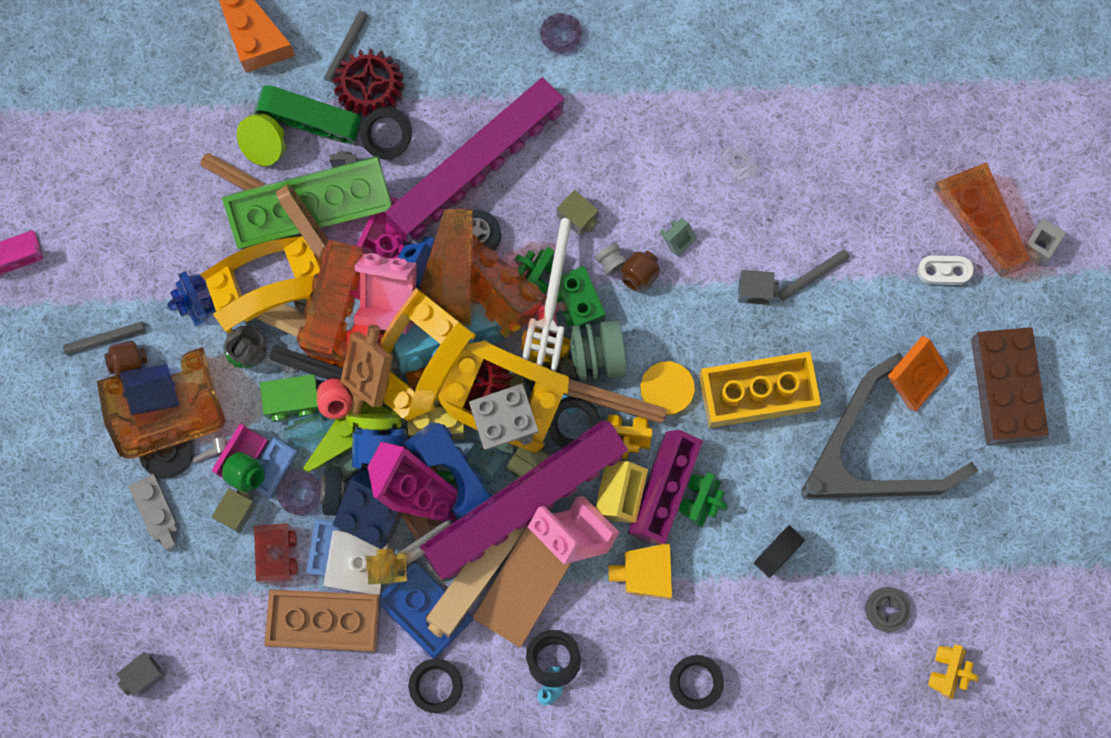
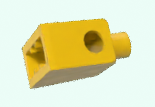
M670 544L627 551L624 554L625 565H608L609 582H625L626 594L671 600Z

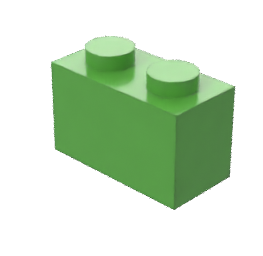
M315 374L260 382L263 415L267 419H272V422H284L288 420V416L299 415V418L316 416L315 412L320 411L317 406V389L319 385Z

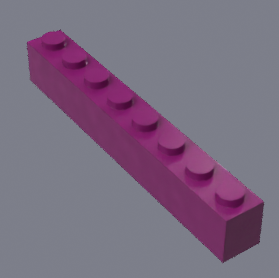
M543 77L540 78L385 211L386 222L407 243L412 239L418 240L427 231V226L433 221L435 223L439 222L446 215V210L453 204L455 206L460 204L471 188L474 187L476 189L481 186L486 180V175L492 170L494 172L498 171L505 164V159L512 153L514 155L519 153L530 137L536 138L544 130L546 123L550 120L552 122L557 120L564 111L565 98Z
M602 420L423 543L419 548L435 573L442 580L446 577L447 579L452 578L462 570L461 567L469 561L475 562L483 557L484 551L492 545H500L506 541L510 532L515 529H523L529 525L538 507L545 506L548 510L552 509L556 500L561 497H569L577 491V486L582 482H589L600 475L599 471L605 466H613L621 461L622 455L628 449L612 423Z

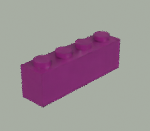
M682 430L665 432L642 494L636 523H631L627 534L649 544L666 543L702 446V440Z

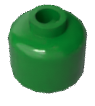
M244 452L232 454L223 463L222 477L224 482L239 491L250 492L258 488L264 480L265 475L261 461Z

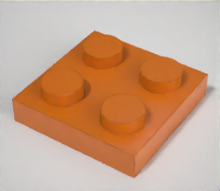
M921 336L898 365L894 367L888 378L907 407L916 412L950 371L932 341Z

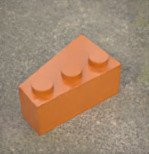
M219 0L240 62L246 73L295 56L289 41L255 0Z

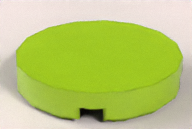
M254 113L245 117L239 123L237 142L242 153L251 162L261 166L273 165L284 156L286 143H284L283 137L285 134L275 119L267 114L262 113L259 115Z
M350 413L346 415V425L353 428L354 423H358L359 428L389 430L393 424L396 429H399L402 426V417L386 413Z

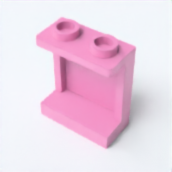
M374 253L363 254L355 264V271L360 272V308L354 314V324L364 326L374 324L378 325L381 330H387L397 312L416 288L417 263L407 262L402 258L390 259L380 257V255ZM412 320L409 321L402 334L408 333L414 324Z
M584 496L576 497L569 510L552 514L545 506L538 507L528 526L563 564L608 553L619 534V531Z

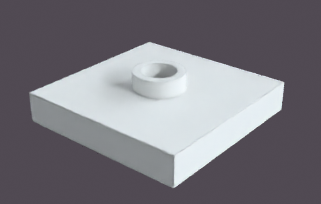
M334 530L332 532L323 586L363 594L380 595L384 571L383 564L386 559L388 543L381 550L347 532Z

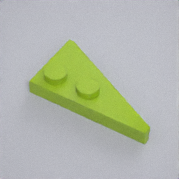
M364 401L362 413L398 415L383 405L373 408ZM346 416L336 419L303 467V470L309 474L311 471L325 466L326 462L340 454L344 455L351 451L352 432H356V426H359V424L354 423V427L350 428L346 425Z

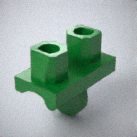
M546 247L545 250L540 249L533 262L532 260L536 254L530 250L525 257L521 255L516 256L514 261L519 267L515 274L522 277L527 270L516 290L523 294L529 292L537 297L544 296L549 284L540 279L539 276L542 271L551 275L554 260L553 249L550 247Z
M708 472L706 476L692 475L689 489L699 493L697 499L692 501L684 498L679 507V512L702 528L708 516L716 518L718 510L727 511L729 507L728 504L722 502L725 492L718 490L721 481L717 480L714 474Z

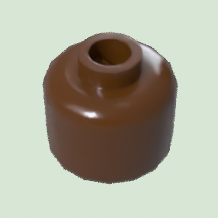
M640 251L633 252L621 267L622 282L636 292L648 290L661 272L660 266L657 263L658 258L649 251L644 253Z
M134 341L113 344L109 347L108 353L104 354L109 374H114L117 379L141 374L143 364L147 363L144 348H138Z

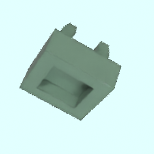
M683 218L678 222L672 220L670 222L672 228L667 232L664 230L660 231L670 251L676 256L683 253L697 239L689 222Z

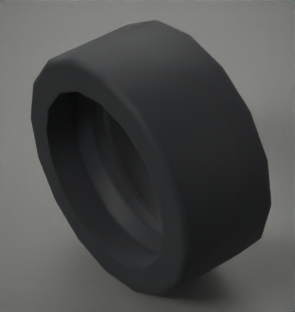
M381 107L373 110L365 118L361 126L360 138L364 148L372 156H379V159L390 160L399 157L408 148L412 139V126L409 118L402 111L394 107ZM391 118L400 125L402 138L395 147L390 149L382 148L373 141L371 128L378 119Z
M570 396L561 399L548 429L552 440L559 447L563 448L574 440L565 437L558 428L560 414L571 407L580 408L589 416L590 429L600 422L597 409L592 403Z
M790 525L787 526L754 561V565L768 578H771L805 542V539Z
M547 630L539 633L531 640L526 651V661L531 676L538 683L546 687L566 685L576 677L580 670L581 656L577 643L570 634L561 630ZM551 644L566 647L570 654L568 666L556 673L542 671L537 663L539 651Z
M691 655L683 658L674 666L670 675L669 687L674 699L680 705L688 709L701 710L712 706L720 698L724 689V677L720 667L712 659L703 655ZM702 666L711 673L713 688L705 698L691 699L682 692L680 677L688 667Z
M434 658L425 660L416 666L410 675L408 688L410 697L416 706L425 712L438 714L447 712L457 704L462 695L463 682L460 673L454 665L446 660ZM429 670H443L452 679V693L443 702H428L420 693V679Z

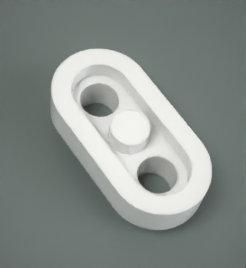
M932 255L925 257L920 262L917 274L920 280L926 284L962 285L971 278L973 265L967 258L962 256ZM932 267L935 270V274L929 275L926 268ZM953 269H961L962 275H955Z

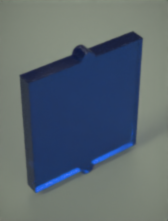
M167 364L120 372L119 375L124 389L122 396L127 400L131 416L179 406L174 389L176 383L172 381Z

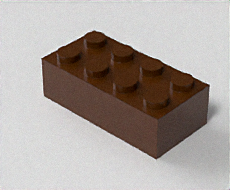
M1033 327L977 332L971 338L986 445L1040 441L1049 435Z

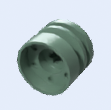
M619 320L600 322L599 335H594L590 323L585 324V337H581L579 325L572 326L570 349L573 368L578 375L579 382H587L586 370L591 369L593 381H598L599 368L604 367L608 379L626 377V360Z

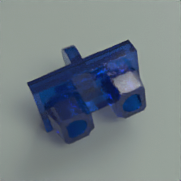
M186 271L179 273V280L175 284L177 289L170 292L173 299L167 303L170 311L178 310L181 317L189 313L194 326L200 325L205 317L216 311L211 296L199 300L196 294L206 290V282L199 274L188 276Z

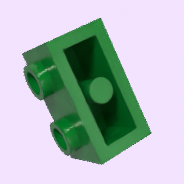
M585 266L563 274L561 276L557 303L562 302L566 310L562 312L567 327L579 325L581 331L585 329V324L590 323L593 326L605 321L606 314Z

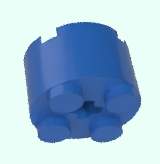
M356 426V432H352V467L361 468V464H369L380 442L401 446L408 450L404 443L408 440L406 429H396L392 426L389 430L379 431L362 429Z

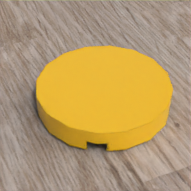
M672 361L658 362L651 366L644 373L640 384L642 400L664 407L668 416L684 411L691 403L695 391L694 380L690 372L681 364Z

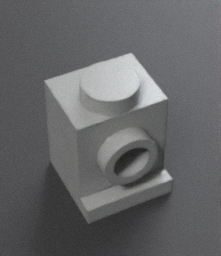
M1043 218L1036 225L1021 249L1026 253L1025 258L1034 264H1039L1040 262L1045 264L1051 258L1066 232ZM1037 242L1042 243L1043 246H1044V249H1043L1042 247H1040L1039 245H1037L1036 243H1037Z

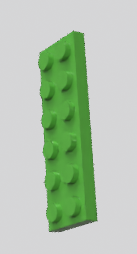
M379 156L222 197L237 249L300 233L276 196V191L287 184L294 188L320 228L385 212L393 205Z

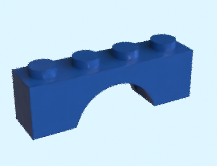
M429 423L404 443L410 452L425 465L433 466L440 464L452 473L457 484V497L451 511L458 520L492 497L493 494L487 492L483 487V479L480 474L470 468L466 462L468 457L460 447L455 446L451 440L453 436L450 430L444 424Z

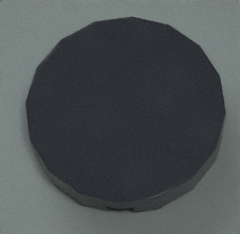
M159 424L150 428L145 433L146 435L143 437V440L140 441L138 457L142 467L151 475L155 474L159 478H173L182 474L190 466L194 456V444L190 435L182 428L173 424Z

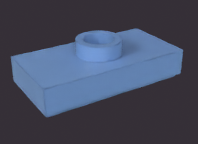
M274 437L260 460L263 464L265 476L262 484L255 490L269 499L273 498L297 457L299 450L279 437Z
M315 518L306 571L308 575L325 577L332 532L334 530L343 531L333 526L334 521Z

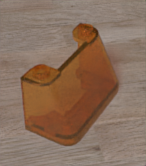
M203 347L191 350L181 357L182 372L130 388L128 382L120 376H112L97 381L104 424L121 457L127 459L137 458L216 432L224 426L226 420Z

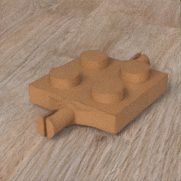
M374 324L368 325L367 336L361 332L350 333L340 382L353 394L350 411L355 414L362 413L364 401L373 408L382 406L393 356L378 345L377 339L380 327Z

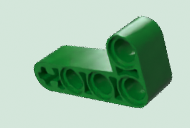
M269 85L262 87L254 109V113L259 115L262 113L267 114L278 123L349 145L356 144L362 123V117L358 114Z

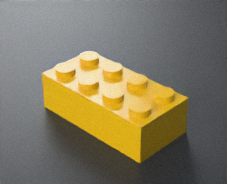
M810 351L702 368L699 374L709 428L814 412L821 406Z

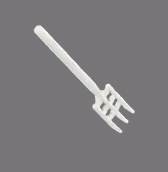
M563 218L560 222L544 308V318L536 321L534 318L529 320L523 351V358L526 360L529 359L531 350L538 352L537 364L541 366L545 354L553 356L551 370L555 372L559 363L565 328L562 326L557 327L553 321V316L556 309L571 221L568 218ZM535 328L542 329V334L534 332ZM549 332L556 333V338L549 336ZM532 340H539L540 345L533 344ZM547 343L555 345L554 349L546 347Z

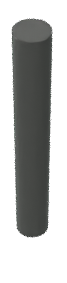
M358 12L324 76L325 80L333 83V79L337 77L336 69H341L342 60L345 61L368 18L365 12Z
M843 249L778 291L779 297L782 301L786 300L850 258L849 254Z
M138 322L63 345L66 355L146 332L144 323Z

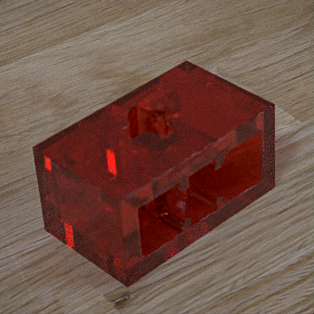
M288 523L255 525L256 582L259 584L294 582L293 575H298L297 558H293L292 547L297 546L296 530H291V526ZM276 547L283 551V554L278 555V560L270 556L271 553L275 552Z

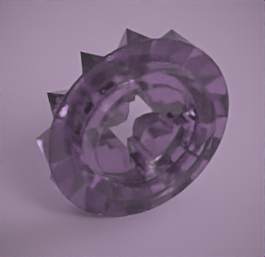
M558 13L551 15L543 22L540 36L543 45L550 52H559L562 55L564 52H572L580 44L582 29L579 22L573 16ZM556 26L562 32L568 31L566 33V41L562 40L561 37L554 38L557 35Z
M295 471L286 475L281 480L277 489V498L281 507L285 511L297 516L309 514L314 508L318 507L320 501L319 481L312 474H308L305 471ZM294 483H297L302 490L311 488L304 494L305 503L297 497L290 498L296 493Z

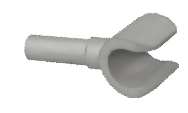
M224 437L213 439V449L192 457L193 462L196 464L206 458L220 456L229 440Z

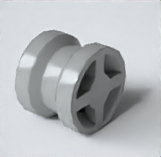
M617 243L609 245L595 256L596 261L602 263L606 276H611L621 270V267L627 261V257L621 255L620 247Z

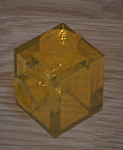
M393 548L376 550V555L367 556L368 585L407 582L405 553L393 554Z

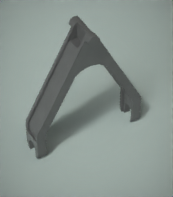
M897 353L872 368L861 379L805 485L801 489V496L809 500L820 498L940 495L978 472V469L971 462L944 479L862 481L853 477L844 468L841 460V445L874 383L890 374L894 367L903 359L902 354Z

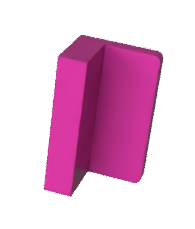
M33 230L0 241V275L44 259Z
M240 423L214 465L212 472L223 479L222 467L227 458L236 452H244L259 459L269 441Z

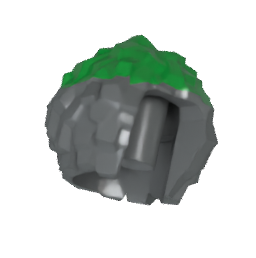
M250 325L239 326L227 334L223 346L228 362L233 364L235 368L241 369L257 366L264 360L267 350L265 347V337L258 329H253Z

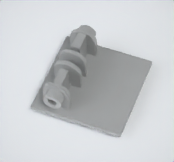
M523 384L469 402L484 451L515 440L520 441L523 445L530 444L533 441L532 437L534 434L539 432Z

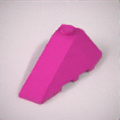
M390 196L392 204L396 203L399 200L395 197ZM385 212L370 215L343 272L338 291L360 300V272L355 271V264L363 254L374 253L380 255V257L395 259L401 253L404 247V239L386 222Z
M380 442L368 465L373 496L393 511L443 522L451 520L454 523L457 521L451 511L457 497V490L406 448Z

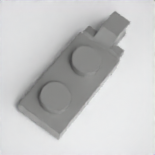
M155 474L129 485V489L153 540L157 541L160 539L164 549L167 551L177 548V543L172 534L178 531L177 522Z

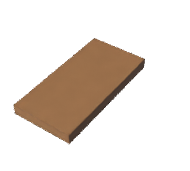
M527 525L473 619L519 648L522 647L571 563L563 564L528 528L529 525Z
M269 589L264 646L377 652L381 595Z

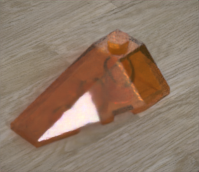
M444 209L419 290L463 325H471L474 319L473 209Z

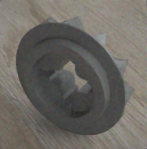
M882 587L875 590L868 596L865 605L867 620L875 629L883 632H894L901 629L910 617V603L907 597L896 588ZM889 598L890 607L899 610V612L891 613L886 622L885 613L876 610V608L885 606Z

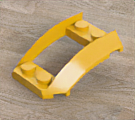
M303 236L278 239L248 247L228 256L199 274L206 280L216 309L213 315L228 334L233 331L232 327L244 320L247 323L258 315L277 306L301 299L311 300V293L316 285L321 286L326 279L321 263ZM285 251L295 278L260 287L242 296L234 270L262 256Z
M418 288L414 289L397 312L379 345L391 354L398 338L410 320L441 344L426 366L416 390L390 370L383 402L409 422L419 418V415L426 412H433L436 397L448 374L463 354L461 351L470 339L476 337L472 331Z
M485 340L475 343L468 342L461 351L463 354L448 374L436 398L451 418L478 430L472 411L463 408L483 359L536 381L528 402L539 432L534 434L532 437L533 441L530 444L523 445L518 440L509 442V444L537 453L545 446L543 440L563 394L568 393L569 377L514 355Z

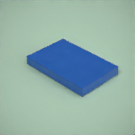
M414 561L380 594V606L434 659L474 619L467 613L449 638L445 635L439 638L427 628L430 624L426 622V618L446 591Z

